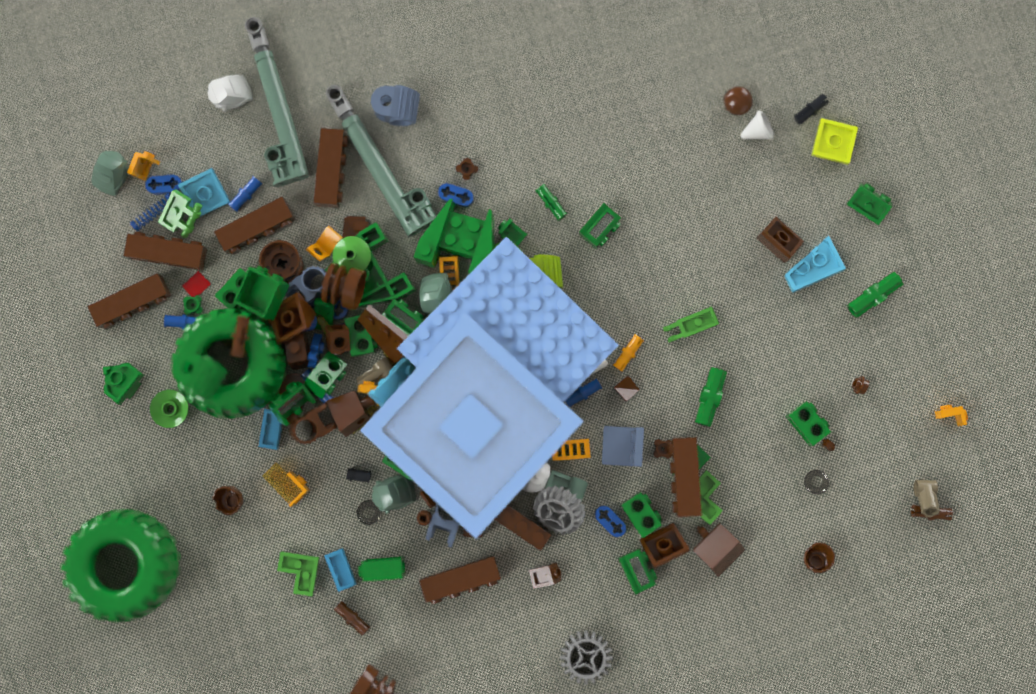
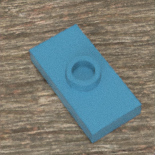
M264 409L258 447L279 450L283 424L278 421L270 409Z
M343 548L324 555L338 592L357 585Z

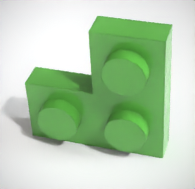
M705 470L699 477L702 512L700 517L711 525L723 510L708 497L721 483Z
M280 552L277 571L296 574L293 594L314 595L320 557Z

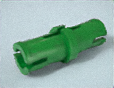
M545 184L536 189L535 192L545 203L544 206L546 209H550L557 221L567 216L568 213L559 204V199L552 195Z

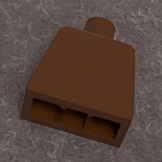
M302 332L284 342L287 361L293 370L309 368L308 354L310 350L307 332Z
M351 391L326 401L339 432L345 437H348L370 420L371 417L367 409L376 404L369 395L362 398L356 391Z

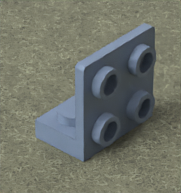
M604 426L602 464L642 467L644 428Z

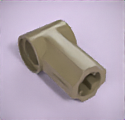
M388 358L381 359L372 366L373 368L357 377L358 384H363V381L375 382V385H378L381 379H385L393 368Z
M915 480L913 491L915 497L919 499L921 513L925 517H933L939 514L937 481Z

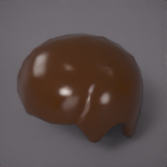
M733 87L727 90L723 96L725 109L732 115L741 116L747 113L753 104L751 93L744 87Z
M222 486L216 489L212 496V500L216 504L215 509L224 515H234L239 512L244 501L241 491L234 486Z
M814 543L805 551L803 561L809 571L814 574H823L834 565L835 553L825 543Z

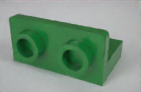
M860 183L855 193L847 202V205L879 225L892 208L891 199L883 193L879 195L874 192L875 188L870 184L866 183L864 185Z

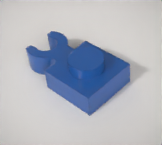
M314 333L310 346L311 350L308 354V367L312 368L316 367L320 354H324L325 351L322 334Z

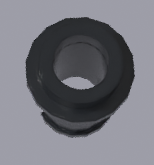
M354 467L348 468L347 480H350V482L354 480L370 483L371 471L354 469Z

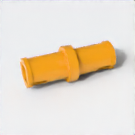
M634 334L626 348H622L621 351L623 352L613 366L623 372L630 360L635 358V353L644 340Z

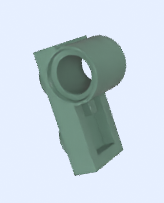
M552 470L545 488L548 486L552 488L554 485L558 488L563 486L564 490L570 489V493L576 494L577 499L583 500L588 483L580 478L569 477Z

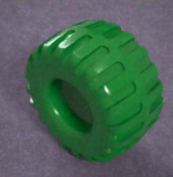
M233 308L211 310L210 313L201 314L195 318V322L185 326L183 329L185 331L181 338L178 337L175 342L177 349L176 353H172V362L182 352H193L204 357L214 343L221 340L234 339L232 334L235 333L237 316L250 318L247 336L249 337L244 347L249 356V366L246 374L238 382L231 385H220L212 399L186 390V386L177 381L178 390L190 404L201 412L216 418H242L265 408L271 403L270 401L279 393L281 390L280 386L286 377L287 358L285 356V349L283 344H277L273 327L260 316L246 310ZM193 364L189 367V373L194 369Z
M114 509L89 519L81 525L79 530L71 535L69 538L71 543L65 546L63 551L66 560L61 563V572L65 571L66 579L62 580L64 588H69L71 592L68 597L73 603L80 605V611L85 614H92L94 619L101 621L130 622L151 614L174 591L177 585V577L181 573V567H179L181 553L177 551L175 536L170 535L168 532L169 528L164 523L159 522L156 517L133 509ZM112 543L127 545L138 557L139 570L137 578L130 586L122 590L109 589L96 576V558L103 548Z

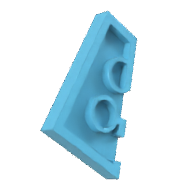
M828 235L823 242L790 269L784 277L792 293L843 272L846 268Z
M402 357L389 371V375L385 379H381L375 390H371L368 395L382 407L417 368L406 357Z

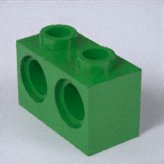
M239 268L214 295L227 308L243 309L240 305L236 303L230 304L228 301L230 295H237L246 275L242 268Z
M360 316L344 318L345 325L349 329L350 353L353 358L376 354L375 349L378 348V344L365 328L362 331L356 330V324L359 322L358 318ZM363 340H367L369 343L366 350H360L359 343Z
M328 351L309 374L304 385L308 390L323 399L326 394L330 395L334 391L336 381L341 382L347 372L344 370L347 363Z
M806 401L802 402L785 417L808 446H814L831 432L829 430L830 425L824 418H820L816 412L818 410L811 402L808 403ZM801 410L807 412L808 417L805 421L799 417ZM814 425L820 429L817 436L813 435L811 431Z
M639 492L620 505L640 537L644 538L662 526L660 523L662 518L657 510L653 511L649 506L652 502L646 493L642 495ZM636 500L642 502V509L639 511H634L632 508V504ZM649 516L652 518L653 524L651 527L646 528L643 525V519Z

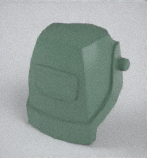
M103 151L95 163L91 178L92 184L100 191L116 196L128 176V161L119 152Z
M434 273L422 278L419 296L423 313L430 315L453 292L447 273Z
M403 475L392 476L382 482L378 480L372 488V501L380 511H385L386 514L390 513V510L401 509L416 501L414 485L411 480Z

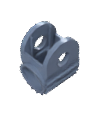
M395 85V87L381 86L373 92L371 105L376 117L381 121L388 122L394 126H410L416 124L420 93L401 85ZM387 102L391 103L389 106H383Z
M319 266L307 267L302 275L297 276L289 283L285 296L289 297L301 291L306 297L307 303L311 308H314L315 298H321L322 286L312 290L311 281L317 275H324L325 277L326 271Z
M436 503V508H434L435 514L432 516L425 540L430 541V538H433L435 529L438 528L450 532L447 543L448 547L452 548L459 523L455 519L452 521L443 520L438 514L441 506Z

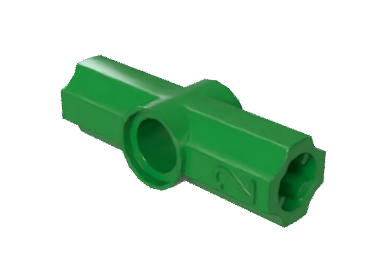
M895 272L890 273L880 282H876L865 289L863 294L847 304L848 310L855 318L860 317L870 308L876 307L888 298L887 296L903 286L901 277Z
M714 367L710 368L706 385L703 387L699 398L700 405L695 423L711 427L716 408L719 407L722 399V388L727 371Z

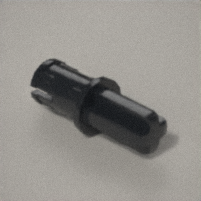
M820 94L811 103H806V107L794 115V120L798 124H802L812 115H817L821 108L829 104V100L825 101L827 97L824 94Z

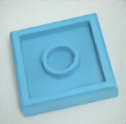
M213 168L178 184L181 192L192 199L189 204L190 207L193 208L195 203L202 205L200 217L230 202Z

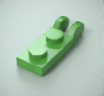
M709 307L681 318L675 323L663 327V330L668 332L673 330V328L679 327L681 333L670 336L667 339L670 343L719 325L713 307Z

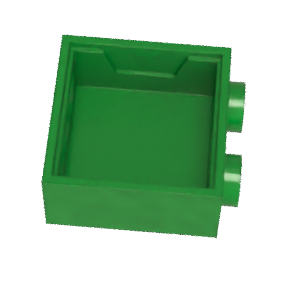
M262 266L257 268L249 267L234 299V303L264 319L274 320L289 288V284L284 282V278L277 274L270 275L268 273L269 270Z
M404 556L365 559L358 567L359 577H362L363 582L403 579L406 576Z

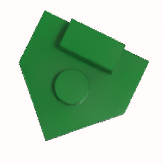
M130 363L103 367V375H105L104 393L115 403L121 405L126 398L131 399L142 385L139 381L144 374Z

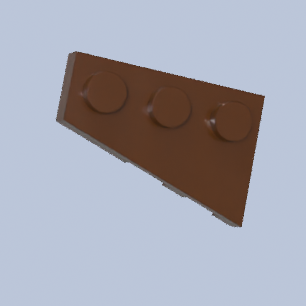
M368 305L358 320L393 364L396 365L403 356L397 348L409 336L372 306Z

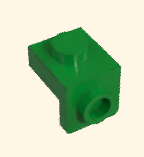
M511 218L508 221L503 220L497 228L500 238L504 240L507 237L517 246L528 235L513 223Z

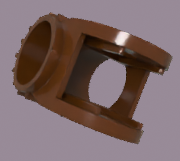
M326 402L307 411L302 417L293 419V422L289 424L290 429H288L290 430L289 435L292 437L291 440H295L296 443L302 445L311 444V442L316 441V438L323 437L337 428L335 422L324 426L317 415L328 406ZM302 420L308 421L312 426L311 436L304 441L300 440L295 433L297 424Z

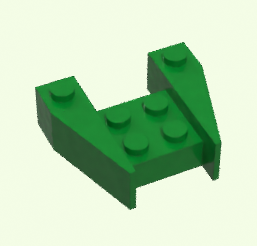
M449 199L419 239L414 259L418 264L435 268L440 252L444 251L472 259L468 274H470L495 249L494 215L492 210L489 209L484 221L455 213L456 205L453 199Z
M375 222L361 230L355 237L363 239L368 244L371 250V261L365 269L366 283L357 309L368 307V305L374 306L389 303L393 299L398 301L416 292L414 285L405 272L388 281L372 251L389 242L381 226ZM353 251L348 252V258L354 256Z

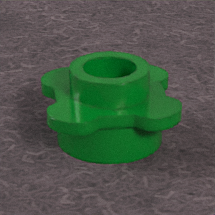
M186 296L183 299L184 313L186 315H191V313L201 314L203 312L201 296Z

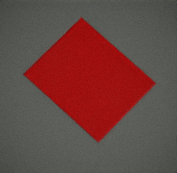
M197 271L182 287L191 297L200 295L211 283Z

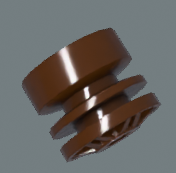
M276 240L270 242L260 253V266L268 269L270 275L277 274L283 277V281L287 284L297 276L302 275L304 271L302 257L297 249L287 241ZM285 263L286 268L282 269L281 264Z
M331 263L323 280L322 302L329 303L331 301L332 305H337L341 298L342 307L356 310L361 302L365 288V270L352 267L347 274L345 265L339 267L337 263Z
M368 664L350 694H393L397 681L393 679L389 686L385 685L384 683L389 676L385 675L381 681L377 680L380 670Z

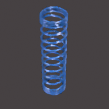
M167 193L166 195H164L165 198L167 199V201H168V199H169V197H170V194H169V193ZM159 201L157 202L161 209L153 204L158 213L151 206L150 209L154 215L146 209L151 219L144 212L142 213L147 221L139 215L144 224L135 218L140 227L133 220L130 222L137 232L142 229L141 225L146 226L145 222L149 224V220L153 221L152 216L157 218L156 214L160 215L159 210L163 212L164 206Z

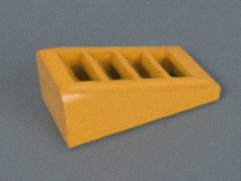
M458 255L439 256L440 273H444L443 270L455 269V273L447 274L448 277H455V280L449 282L450 285H456L457 288L460 284ZM454 261V265H443V262Z
M589 439L566 440L561 445L562 456L558 457L557 450L552 455V461L591 458ZM580 443H584L585 455H581ZM566 444H569V456H566L565 453ZM572 444H576L577 455H573Z

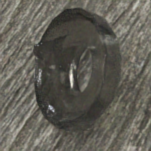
M811 470L804 478L805 488L812 494L826 492L829 487L827 474L823 470ZM814 476H819L822 479L820 487H813L811 485V479Z
M372 500L363 501L356 510L357 518L365 525L372 526L381 518L382 511L379 510ZM368 507L372 508L375 512L372 518H366L363 514V511Z

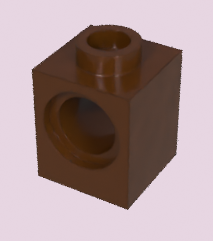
M344 323L325 326L326 347L330 353L341 355L346 351H350L348 327ZM338 337H341L338 343H334Z

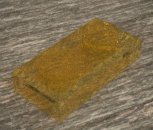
M277 462L262 475L288 504L302 492Z

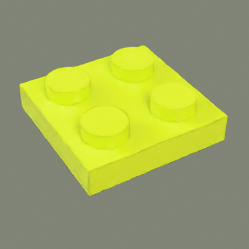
M821 118L811 156L848 165L851 160L858 127Z

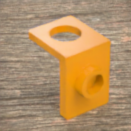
M327 226L317 242L307 247L306 250L320 262L331 256L335 245L343 237L330 226ZM314 250L319 251L322 255L317 254Z
M293 472L287 473L289 478L302 490L289 504L290 507H293L310 489L305 485L307 482L301 475L296 476Z

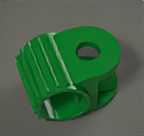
M193 352L180 353L174 358L171 366L174 378L184 384L186 390L212 399L228 372L207 354L203 357ZM193 364L194 369L189 373V367Z

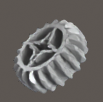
M556 485L552 488L548 486L540 491L535 498L533 507L535 510L534 515L538 517L537 522L543 523L542 527L546 526L549 528V531L553 530L555 534L560 532L562 535L566 533L570 535L573 531L578 530L584 521L586 512L584 511L585 505L581 504L582 499H577L576 494L570 493V489L566 491L563 486L558 488Z
M585 630L584 636L581 637V633L578 631L577 639L570 635L572 642L570 643L565 640L564 643L568 648L561 647V651L566 653V655H560V659L566 660L561 663V667L568 666L564 673L572 672L569 678L573 680L577 676L576 682L578 684L582 678H584L585 685L588 684L589 678H591L594 684L596 683L594 677L597 676L599 680H602L603 678L600 673L608 674L604 667L611 668L612 665L606 661L612 660L613 657L606 654L612 650L611 648H604L608 645L607 641L600 643L603 639L602 635L595 639L596 632L593 631L591 637H589L588 631ZM591 642L597 646L585 649L580 643ZM576 647L579 656L571 664L570 654L573 648ZM581 650L583 653H587V655L588 653L591 654L589 658L592 665L589 662L582 661ZM602 651V661L597 668L593 660L598 655L597 653ZM588 666L592 672L582 673L577 671L576 668Z

